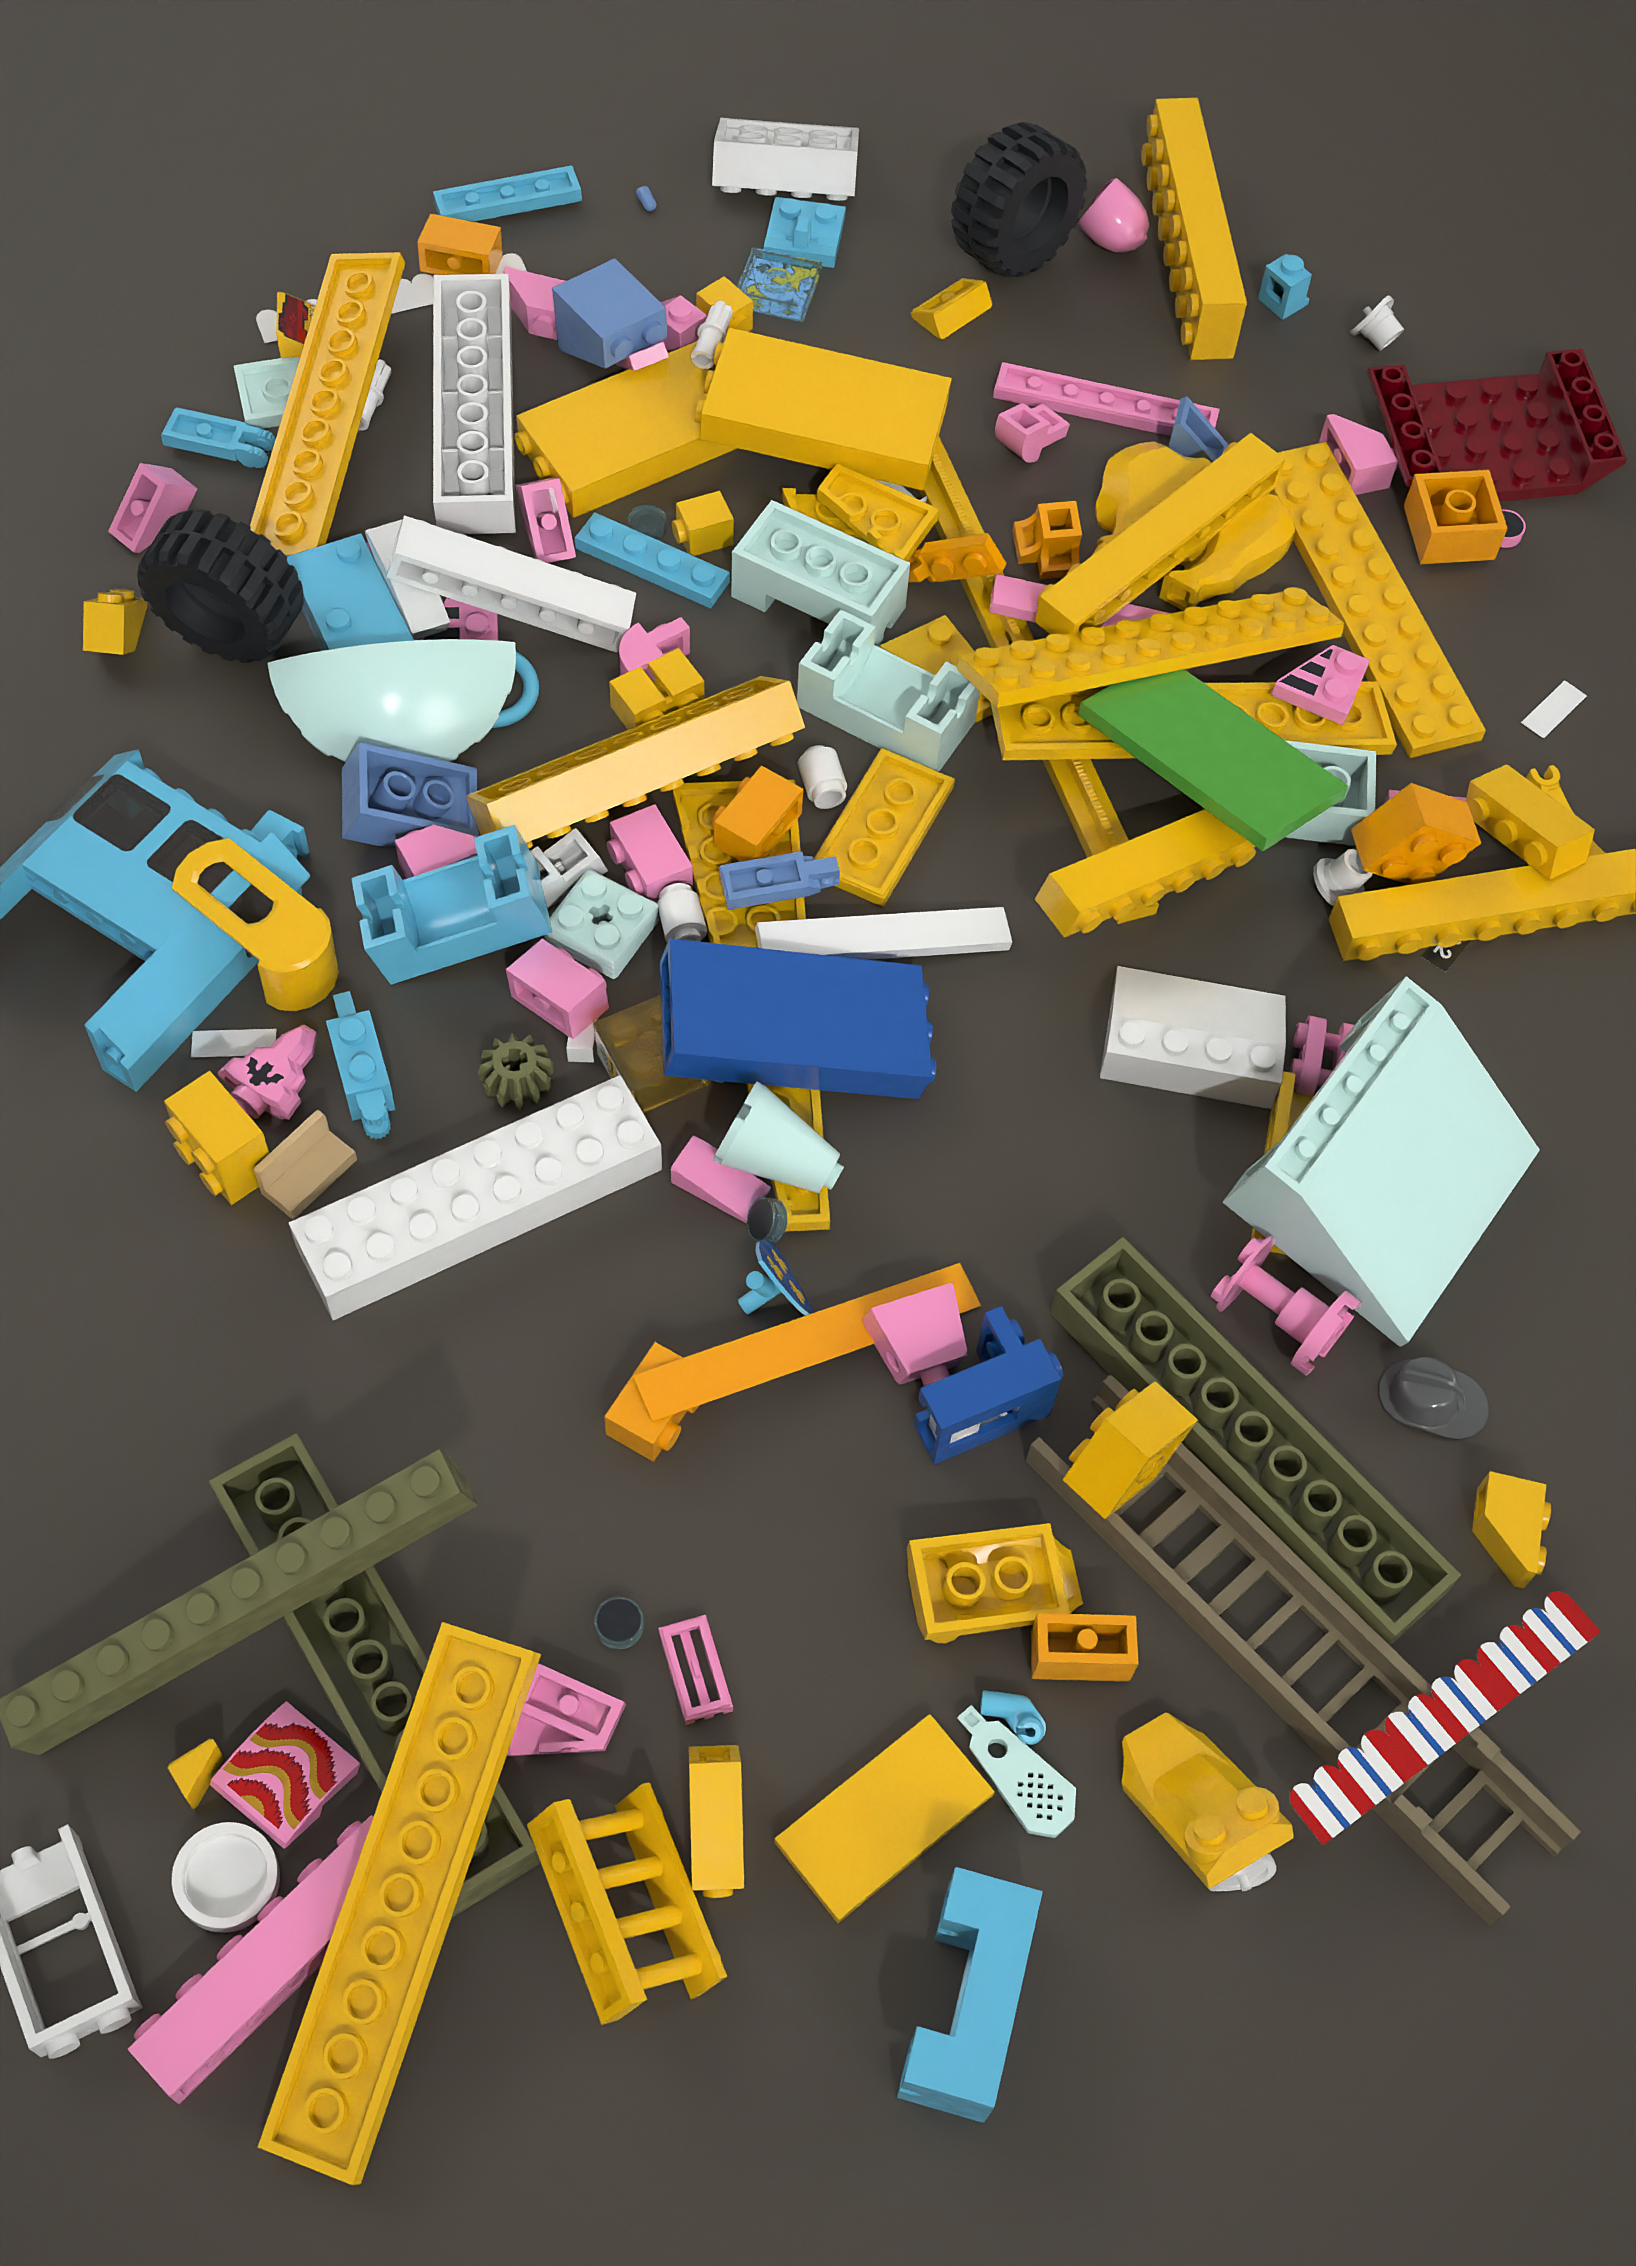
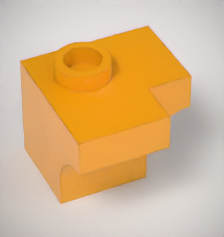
M1076 501L1038 504L1036 512L1031 517L1014 522L1012 532L1018 564L1037 562L1040 579L1063 578L1073 565L1080 563L1079 546L1082 530Z

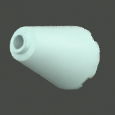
M757 1081L713 1158L720 1165L818 1194L823 1186L831 1190L844 1166L837 1163L840 1153L766 1086Z

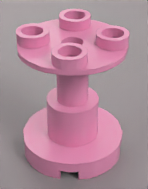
M1268 1236L1266 1239L1261 1237L1259 1240L1253 1238L1245 1246L1237 1259L1243 1265L1232 1277L1226 1275L1212 1292L1211 1298L1218 1302L1216 1309L1222 1312L1244 1289L1279 1315L1275 1325L1302 1344L1292 1359L1291 1365L1307 1376L1315 1368L1308 1361L1311 1360L1313 1362L1318 1354L1323 1358L1326 1356L1354 1318L1347 1311L1348 1308L1352 1310L1359 1309L1362 1302L1348 1291H1345L1329 1307L1303 1287L1294 1293L1260 1268L1271 1251L1275 1238L1272 1236Z

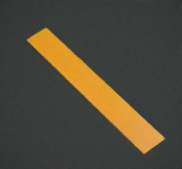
M961 1263L632 1376L653 1422L875 1344L862 1322V1319L873 1307L951 1282L955 1290L959 1314L980 1307L981 1304ZM697 1366H699L703 1370L695 1380Z

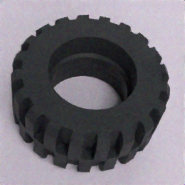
M1021 122L1003 127L1002 132L993 133L987 138L988 142L985 145L979 146L974 152V159L971 163H967L963 170L964 176L962 181L957 183L955 189L956 201L952 202L951 213L954 217L951 220L952 229L959 247L968 255L1005 277L1028 275L1029 272L1042 268L1045 261H1051L1057 255V249L1060 246H1064L1069 239L1068 234L1072 227H1076L1079 220L1077 217L1079 210L1083 209L1085 203L1083 193L1087 190V179L1085 176V165L1080 153L1067 142L1030 122Z
M202 509L177 513V515L171 516L166 520L138 564V586L144 601L150 603V610L156 617L160 616L164 620L166 627L172 632L176 631L183 636L182 639L192 645L194 643L206 653L221 655L222 659L229 661L239 659L241 663L257 662L270 657L279 648L304 604L302 582L298 579V572L295 567L287 563L286 555L280 549L276 550L270 545L271 541L261 534L259 536L250 530V526L243 522L237 523L232 521L230 516L221 513L213 515L210 510Z

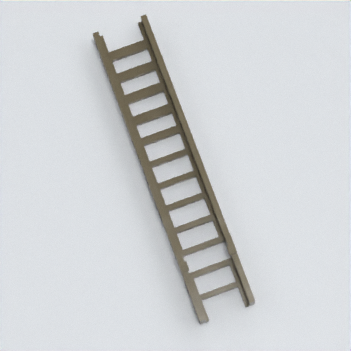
M1110 1374L1102 1381L1099 1393L1092 1400L1091 1404L1100 1413L1108 1407L1115 1411L1118 1403L1129 1391ZM1040 1437L1030 1445L1026 1462L1328 1765L1339 1769L1338 1756L1342 1750L1350 1746L1327 1722L1371 1679L1398 1704L1390 1714L1403 1712L1410 1716L1408 1711L1409 1701L1418 1694H1425L1433 1698L1432 1686L1182 1443L1155 1480L1106 1519L1063 1481L1070 1467ZM1165 1476L1183 1495L1138 1535L1119 1516ZM1199 1509L1217 1529L1172 1569L1154 1549ZM1234 1543L1252 1563L1207 1604L1188 1584L1229 1545ZM1265 1574L1290 1600L1245 1642L1220 1616ZM1301 1609L1326 1634L1280 1677L1255 1651L1290 1617ZM1336 1643L1362 1670L1316 1713L1291 1686ZM1385 1718L1375 1729L1387 1734L1385 1731ZM1477 1727L1452 1746L1477 1774L1434 1819L1420 1806L1415 1808L1402 1795L1434 1761L1372 1809L1490 1926L1503 1916L1511 1906L1475 1870L1520 1824L1555 1857L1581 1831L1500 1753L1501 1749ZM1360 1743L1356 1748L1364 1752ZM1483 1787L1510 1816L1465 1861L1438 1833Z

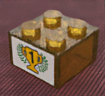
M661 995L593 1022L595 1050L611 1079L621 1075L642 1113L711 1084V1080L664 1076Z

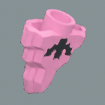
M301 1025L282 1034L270 1047H255L244 1058L233 1057L218 1071L219 1077L233 1089L230 1095L249 1117L257 1119L265 1111L282 1120H289L301 1103L298 1093L306 1082L302 1069L313 1057L317 1032L306 1025Z

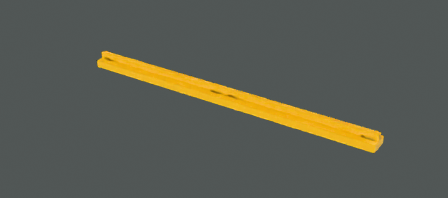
M939 437L924 491L919 490L922 498L927 496V504L939 509L938 520L934 525L940 538L945 540L985 534ZM996 574L960 579L991 648L1010 645L1009 641L1011 640L1012 642L1034 640L1026 620L989 612L992 584ZM1091 759L1043 760L1087 858L1129 841ZM1156 902L1151 906L1139 905L1123 918L1116 920V922L1120 924L1154 915L1157 913L1159 904Z

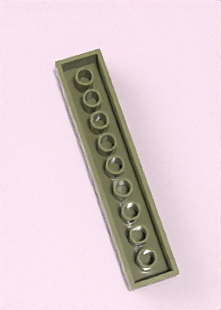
M1124 1237L1056 1290L1050 1314L1126 1390L1131 1391L1135 1388L1140 1393L1156 1381L1195 1416L1198 1421L1182 1441V1444L1390 1646L1439 1602L1461 1577V1574Z
M297 1433L209 1480L222 1510L249 1557L339 1506ZM371 1566L282 1618L377 1789L382 1794L428 1659L374 1566ZM499 1782L496 1785L452 1918L540 1864L534 1843Z

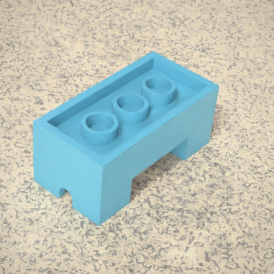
M515 825L475 837L474 842L477 856L402 880L392 865L351 878L356 906L363 916V920H360L359 923L364 950L391 985L553 932L537 861Z
M955 1867L946 1891L935 1936V1941L969 1950L950 2035L917 2026L909 2044L897 2098L982 2123L988 2118L996 2103L1043 1891Z

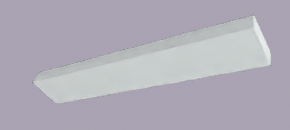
M1004 907L757 922L755 929L758 948L865 960L1009 950L1012 945Z

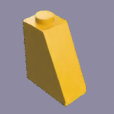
M739 1745L690 1746L689 1785L692 1890H702V1895L710 1898L728 1897L733 1895V1889L744 1888L742 1778Z

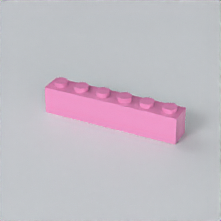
M372 1815L363 1823L356 1821L346 1828L337 1839L336 1844L338 1847L324 1861L318 1858L300 1873L297 1878L299 1885L284 1899L278 1896L270 1901L257 1917L259 1923L245 1937L237 1935L227 1942L217 1954L219 1961L204 1976L196 1974L178 1990L175 1996L178 2001L162 2016L159 2013L154 2014L137 2029L134 2034L136 2041L128 2048V2051L176 2103L180 2104L322 1965L371 1826Z

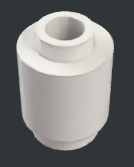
M822 745L808 748L799 758L797 765L809 800L821 809H828L841 804L846 798L847 782L836 751L833 748Z
M685 883L671 884L662 889L657 904L666 942L668 943L670 938L700 942L706 936L707 928L698 894L692 891L690 885Z

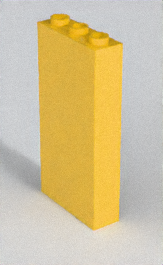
M733 328L728 329L724 343H717L713 361L716 369L715 371L709 370L707 373L704 393L707 396L705 400L699 399L695 413V422L701 423L700 440L831 470L838 463L871 479L924 491L948 404L952 378Z
M697 341L667 353L668 358L635 371L628 369L516 415L518 432L514 434L517 448L522 455L527 454L540 480L552 477L560 478L565 506L573 518L737 449L700 440L701 423L695 422L696 408L699 399H706L707 394L704 393L707 373L709 370L715 371L716 365H713L710 369H701L692 363L691 354Z

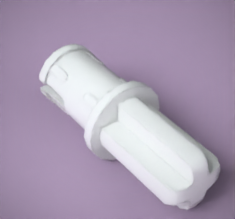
M717 301L715 305L711 306L706 321L698 328L699 338L691 354V361L701 369L713 367L717 343H724L726 329L733 311L731 306L725 305L724 301Z
M381 359L378 360L358 429L360 431L368 428L376 406L381 405L384 400L382 392L390 377L391 367L386 365L385 361Z

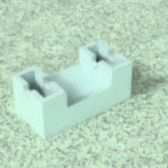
M771 500L732 551L731 597L763 612H766L773 601L777 599L830 624L840 610H843L876 626L874 645L878 647L883 640L885 628L891 629L906 608L910 563Z
M840 610L824 630L822 643L815 642L799 662L798 707L880 749L884 748L939 772L975 723L980 691L957 670V666L945 662L938 673L934 675L875 646L876 626Z

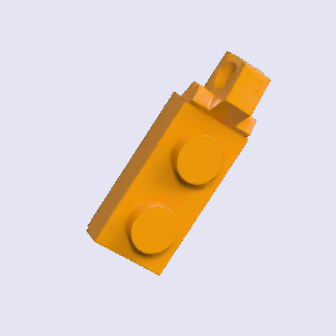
M988 533L926 542L923 548L916 550L915 554L908 561L910 563L908 582H921L927 578L929 582L934 583L936 581L943 582L1000 574L1007 563Z

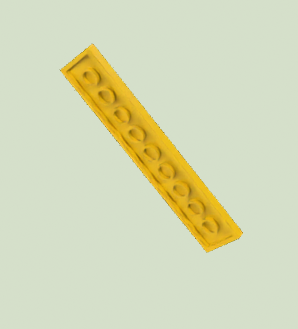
M401 252L331 254L250 524V530L259 536L261 534L271 541L270 545L276 550L280 549L286 557L325 545L327 542L404 270L405 261Z
M1327 442L1278 452L1286 460L1278 486L1271 490L1269 494L1278 496L1292 512L1295 527L1293 541L1332 614L1344 622L1343 635L1352 652L1370 660L1365 676L1368 682H1379L1390 723L1408 757L1413 758L1481 741L1486 729Z
M1291 587L1283 592L1268 595L1255 594L1251 598L1237 601L1224 600L1212 606L1201 608L1188 607L1185 611L1171 614L1157 613L1153 614L1150 618L1135 621L1121 620L1114 625L1099 628L1086 627L1074 635L1070 633L1050 634L1043 639L1033 641L1019 640L1011 645L997 648L983 647L975 652L958 655L957 670L996 708L1340 638L1342 637L1344 622L1332 614L1327 607L1322 606L1310 597L1305 590Z
M1378 681L1361 682L1343 725L1271 696L1276 682L1205 683L1286 741L1376 751V755H1392L1397 745ZM1110 685L996 708L991 703L1002 760L1128 759L1136 757L1078 715L1082 701Z
M442 1622L258 2148L347 2184H361L541 1654Z

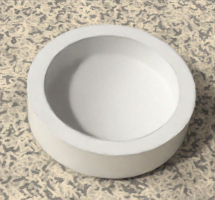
M235 1822L214 1824L193 1835L178 1853L172 1871L173 1894L181 1910L197 1926L219 1933L238 1931L258 1921L259 1913L276 1897L280 1884L278 1859L267 1839L254 1828Z

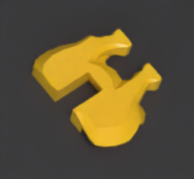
M1154 441L1127 447L1112 456L1104 470L1102 488L1095 505L1097 524L1102 529L1112 532V534L1102 536L1097 541L1096 548L1103 542L1109 543L1117 537L1127 523L1131 521L1135 523L1153 503L1156 501L1161 503L1170 496L1180 482H1188L1209 460L1206 458L1185 457L1171 448ZM1266 494L1179 563V565L1185 567V570L1169 571L1164 576L1159 598L1185 611L1186 608L1196 607L1199 602L1216 595L1234 593L1247 580L1264 573L1280 561L1288 552L1295 533L1292 512L1278 496Z

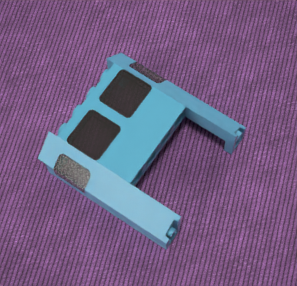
M139 749L114 755L0 867V920L33 889L145 961L84 1024L102 1070L135 1092L143 1086L259 962L256 957L172 890L176 869L186 856L207 842L230 838L301 896V886L311 877L272 831L260 841L251 831L247 829L241 831L228 823L226 818L217 810L212 808L207 810L197 804L183 789L177 788L175 790L166 785L156 773L148 768H144ZM224 862L208 866L199 876L198 884L247 924L259 922L272 910L273 901Z

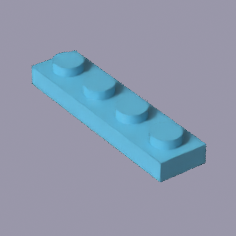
M571 165L433 191V199L438 215L474 222L582 201V192Z
M595 512L575 537L576 549L710 609L730 583L729 571Z

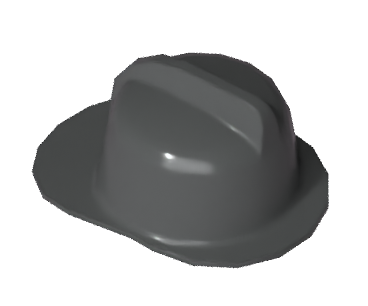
M1420 1357L1397 1362L1384 1372L1379 1383V1399L1384 1410L1394 1420L1445 1438L1460 1440L1473 1437L1484 1428L1489 1417V1402L1478 1383L1473 1378L1452 1369L1448 1364L1434 1357Z

